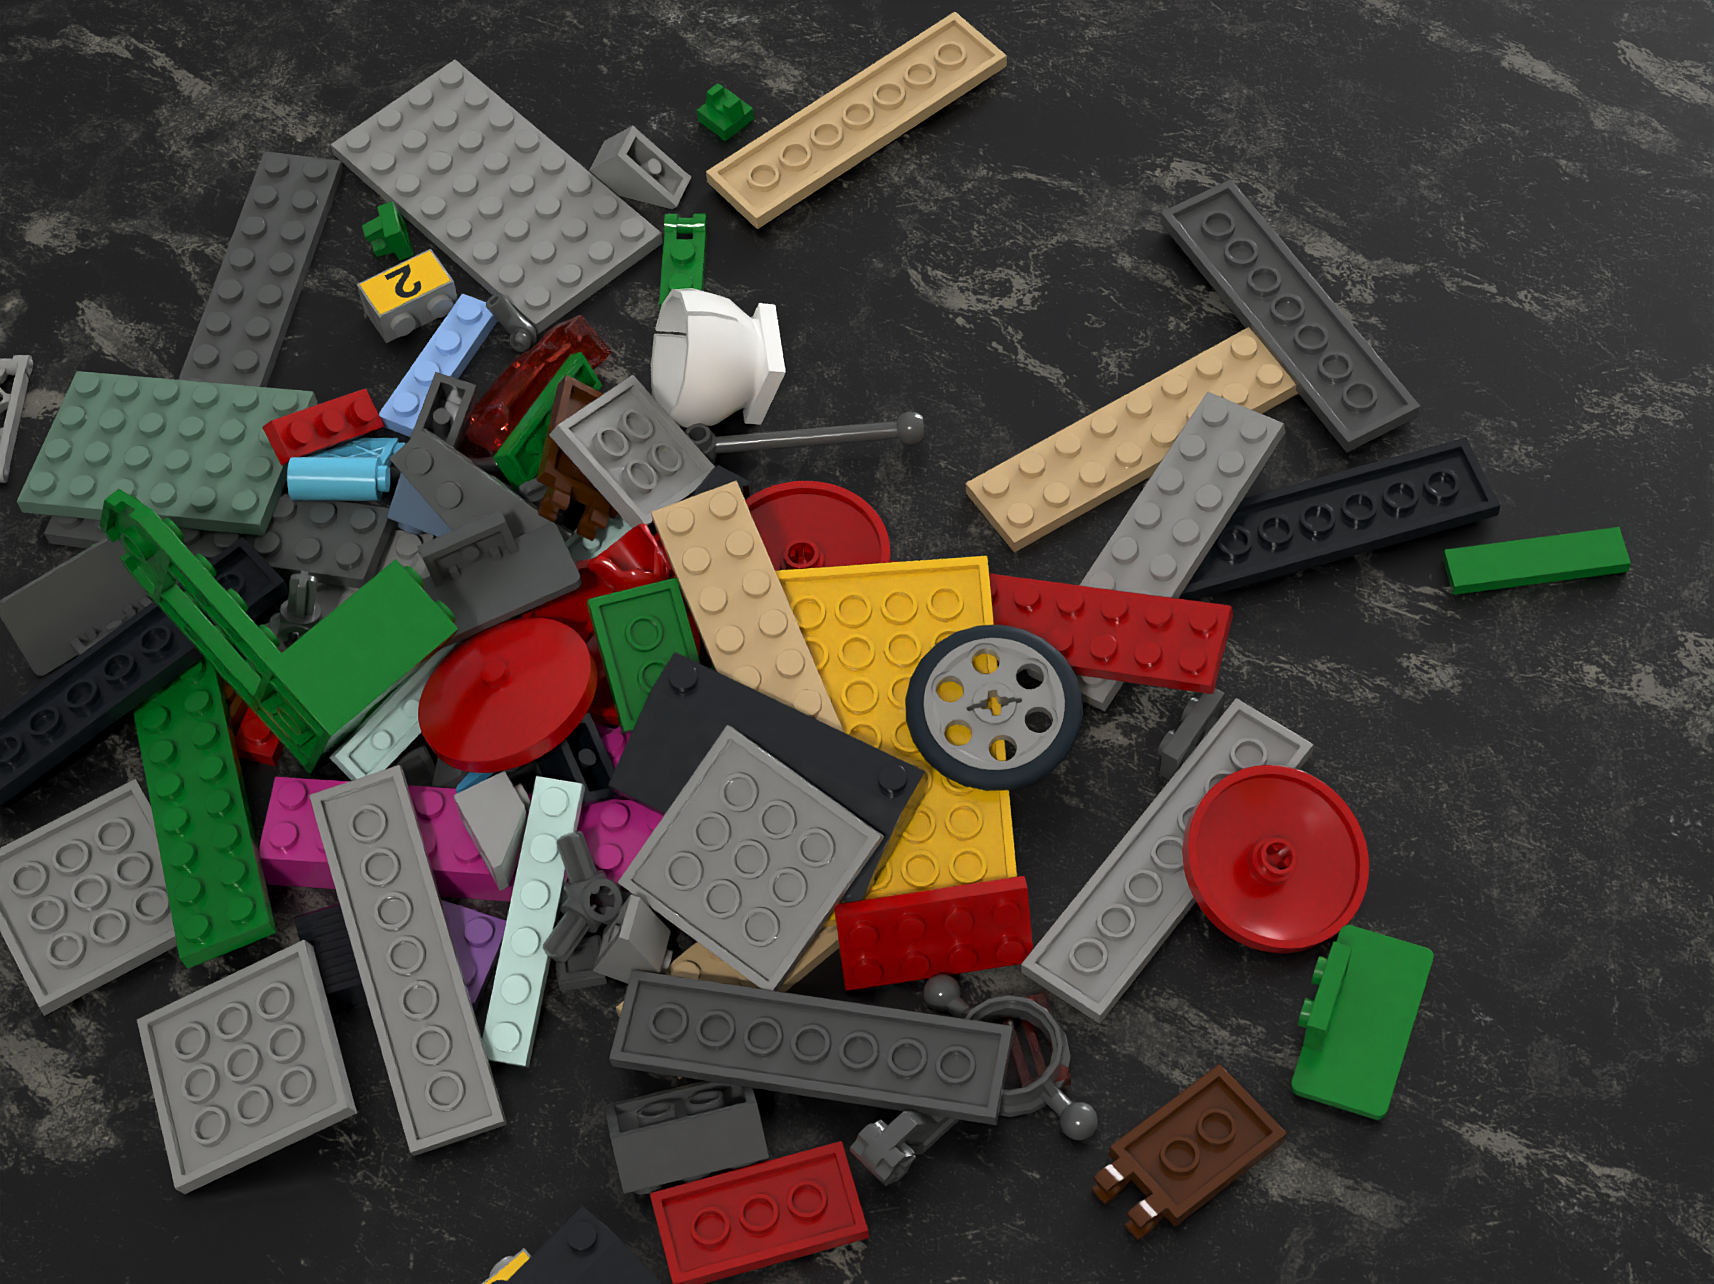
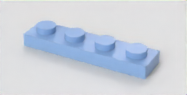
M461 294L379 412L385 428L411 437L435 372L459 379L498 322L486 308V302Z

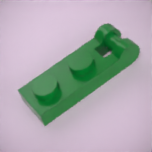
M694 213L693 218H679L678 214H665L659 296L660 310L662 303L672 289L694 288L704 291L708 233L706 213ZM679 234H693V239H679Z

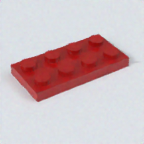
M1025 876L837 904L834 907L845 991L927 979L937 974L953 975L1022 964L1033 950L1028 887Z
M842 1141L650 1193L673 1284H705L869 1238L868 1228Z

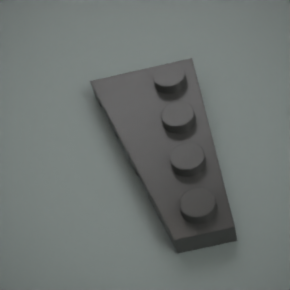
M426 428L420 430L389 458L452 531L501 510L514 539L551 523L558 526L565 542L576 534L563 524L560 525L557 522H551L539 516V507L508 489L507 485L481 470L472 463V460Z

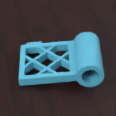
M359 438L308 457H291L287 469L289 497L292 501H380L382 493L389 492L390 490L389 467L392 461L389 458L402 448L405 443H399L398 438Z

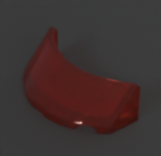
M581 315L555 325L544 334L537 345L523 352L513 361L481 397L468 419L471 426L465 431L466 435L473 443L497 453L570 354L582 352L594 370L608 358L612 351Z

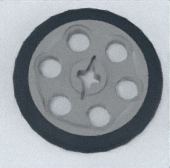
M1005 625L975 626L955 632L938 642L920 660L910 678L905 698L906 722L913 743L925 761L944 777L963 786L985 791L1016 789L1033 784L1051 773L1070 753L1079 736L1083 717L1082 692L1075 672L1063 655L1045 639L1024 629ZM990 654L998 660L999 666L993 673L981 674L974 669L972 662L978 655ZM1024 669H1034L1042 675L1043 683L1035 689H1025L1018 684L1016 677ZM948 681L955 682L963 689V695L955 702H945L937 695L936 691L939 685ZM991 697H996L998 704L1005 705L1001 707V713L998 716H992L990 709H982L987 707L988 699ZM1037 711L1047 714L1052 722L1051 727L1042 733L1029 730L1025 724V719L1029 714ZM953 725H963L970 730L972 737L968 743L962 746H955L946 740V730ZM1007 740L1015 746L1016 753L1010 760L998 761L991 756L989 748L995 741Z

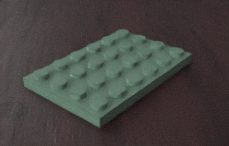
M77 371L22 488L17 503L24 513L101 520L104 500L120 489L128 495L136 497L142 504L152 509L162 521L165 518H169L178 528L264 536L286 483L288 464L281 466L262 427L271 420L317 405V399L313 391Z

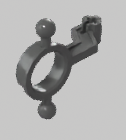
M937 974L929 978L924 986L923 997L931 1009L937 1012L948 1011L954 1018L988 1023L1005 1018L1026 1020L1040 1028L1050 1041L1052 1056L1048 1068L1039 1079L1026 1087L1011 1090L1003 1089L999 1115L1013 1117L1029 1114L1047 1104L1060 1116V1127L1067 1137L1073 1140H1086L1094 1134L1098 1128L1099 1120L1093 1107L1085 1102H1072L1061 1091V1088L1067 1081L1071 1055L1065 1032L1047 1009L1031 999L1011 995L987 999L978 1006L971 1007L960 997V986L953 977L947 974ZM903 1111L888 1126L881 1119L876 1123L868 1124L850 1146V1152L887 1186L892 1182L896 1183L908 1172L910 1165L916 1159L915 1155L923 1154L959 1119L926 1115L918 1111Z

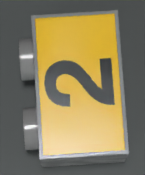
M432 249L357 284L364 311L386 343L400 336H405L414 329L437 318L446 316L458 300L454 281Z

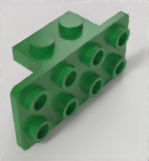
M1345 925L1340 929L1337 941H1333L1329 957L1319 956L1311 984L1319 986L1315 1000L1305 998L1299 1017L1298 1026L1306 1028L1303 1047L1291 1082V1090L1295 1095L1374 1120H1381L1386 1116L1433 963L1434 954L1429 948L1353 925Z

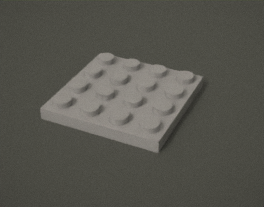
M727 725L618 883L635 896L640 897L644 903L758 987L764 990L777 991L885 836L736 729Z
M136 779L0 848V932L44 1016L177 946L152 809Z
M305 940L137 1019L174 1187L183 1194H187L357 1114L314 948Z

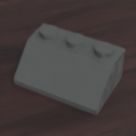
M701 1081L605 1105L611 1143L624 1194L630 1192L640 1195L649 1194L659 1190L666 1183L678 1180L689 1183L707 1178L711 1175V1172L727 1168L737 1170L758 1164L760 1160L769 1158L758 1105L752 1087Z

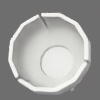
M694 288L672 289L662 303L655 329L656 331L686 333V336L654 334L651 358L653 398L678 426L688 428L697 423L713 426L740 409L743 410L744 423L761 425L786 373L775 305L759 303L754 315L749 317L730 299Z

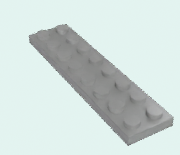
M1207 392L1079 586L1178 599L1285 435L1284 423ZM1026 669L1029 676L1043 682V677L1037 670ZM1076 675L1082 692V701L1103 711H1106L1124 683L1122 681Z
M1236 698L1023 961L1021 973L1100 1024L1196 902L1185 876L1182 848L1187 822L1200 799L1223 778L1244 768L1260 765H1279L1300 770L1312 755L1314 744Z
M400 765L310 794L309 797L410 1153L416 1156L507 1125L403 769Z

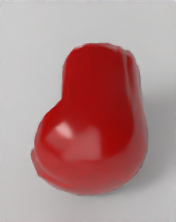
M640 523L629 530L586 565L614 593L668 580L669 565L666 556L653 538L646 523Z

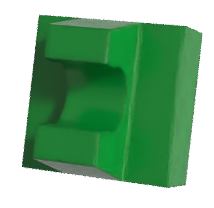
M717 83L706 92L705 104L697 109V117L700 123L724 141H727L754 120V112L751 106Z
M393 201L378 206L379 216L362 225L365 239L367 242L372 243L375 255L378 257L395 253L399 261L414 256L407 225Z

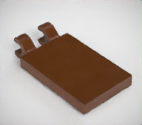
M566 375L557 386L536 479L537 482L548 486L539 505L538 515L551 522H555L559 508L565 511L569 505L570 498L586 505L576 533L593 541L597 528L599 527L604 530L609 517L614 519L618 512L549 434L558 424L602 396L603 393Z
M1218 1064L1111 1145L1108 1156L1114 1162L1104 1167L1094 1176L1093 1179L1097 1184L1092 1187L1091 1191L1105 1205L1112 1201L1131 1180L1147 1198L1127 1212V1216L1131 1220L1125 1223L1124 1227L1139 1241L1149 1234L1164 1216L1176 1227L1284 1143L1287 1132L1221 1064Z

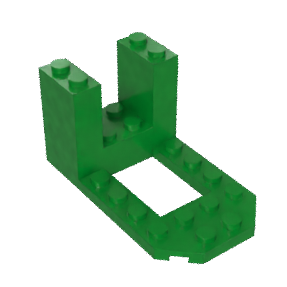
M120 489L104 500L100 527L109 541L114 543L118 539L126 553L120 557V560L127 572L309 774L327 761L408 676L449 643L458 631L454 624L456 619L451 610L439 600L434 602L423 590L425 585L418 573L410 566L403 568L395 559L281 653L277 649L280 643L274 633L264 624L257 626L246 614L248 607L244 600L233 589L225 591L215 580L214 577L217 574L211 563L200 553L194 556L182 543L185 540L184 535L169 518H165L162 521L152 509L142 504L136 497L130 496ZM176 580L186 591L183 592L175 583ZM202 612H205L216 625L214 626ZM235 645L247 659L244 660L233 646Z

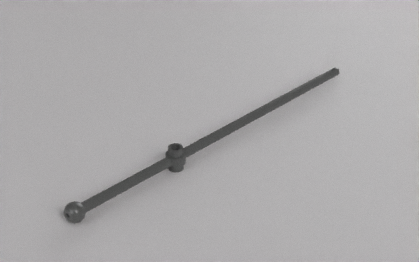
M913 411L902 413L897 418V421L715 437L709 427L701 423L693 424L685 431V434L712 464L715 463L717 454L892 438H899L902 443L907 445H915L925 438L923 416ZM493 457L470 459L474 465L487 474L503 473ZM395 465L389 467L390 483L398 482L401 474L400 470ZM287 480L282 492H288Z

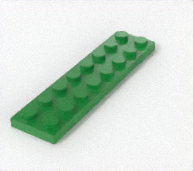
M205 657L133 708L179 958L187 969L276 933L233 728L228 713V705L223 692V682L219 673Z

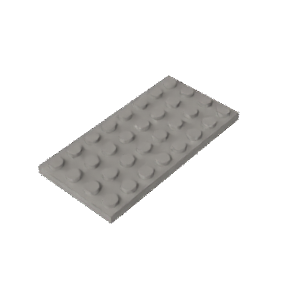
M456 60L441 68L331 144L333 155L341 160L344 165L387 203L393 201L403 217L492 295L502 293L513 307L535 327L537 335L663 244L662 233Z

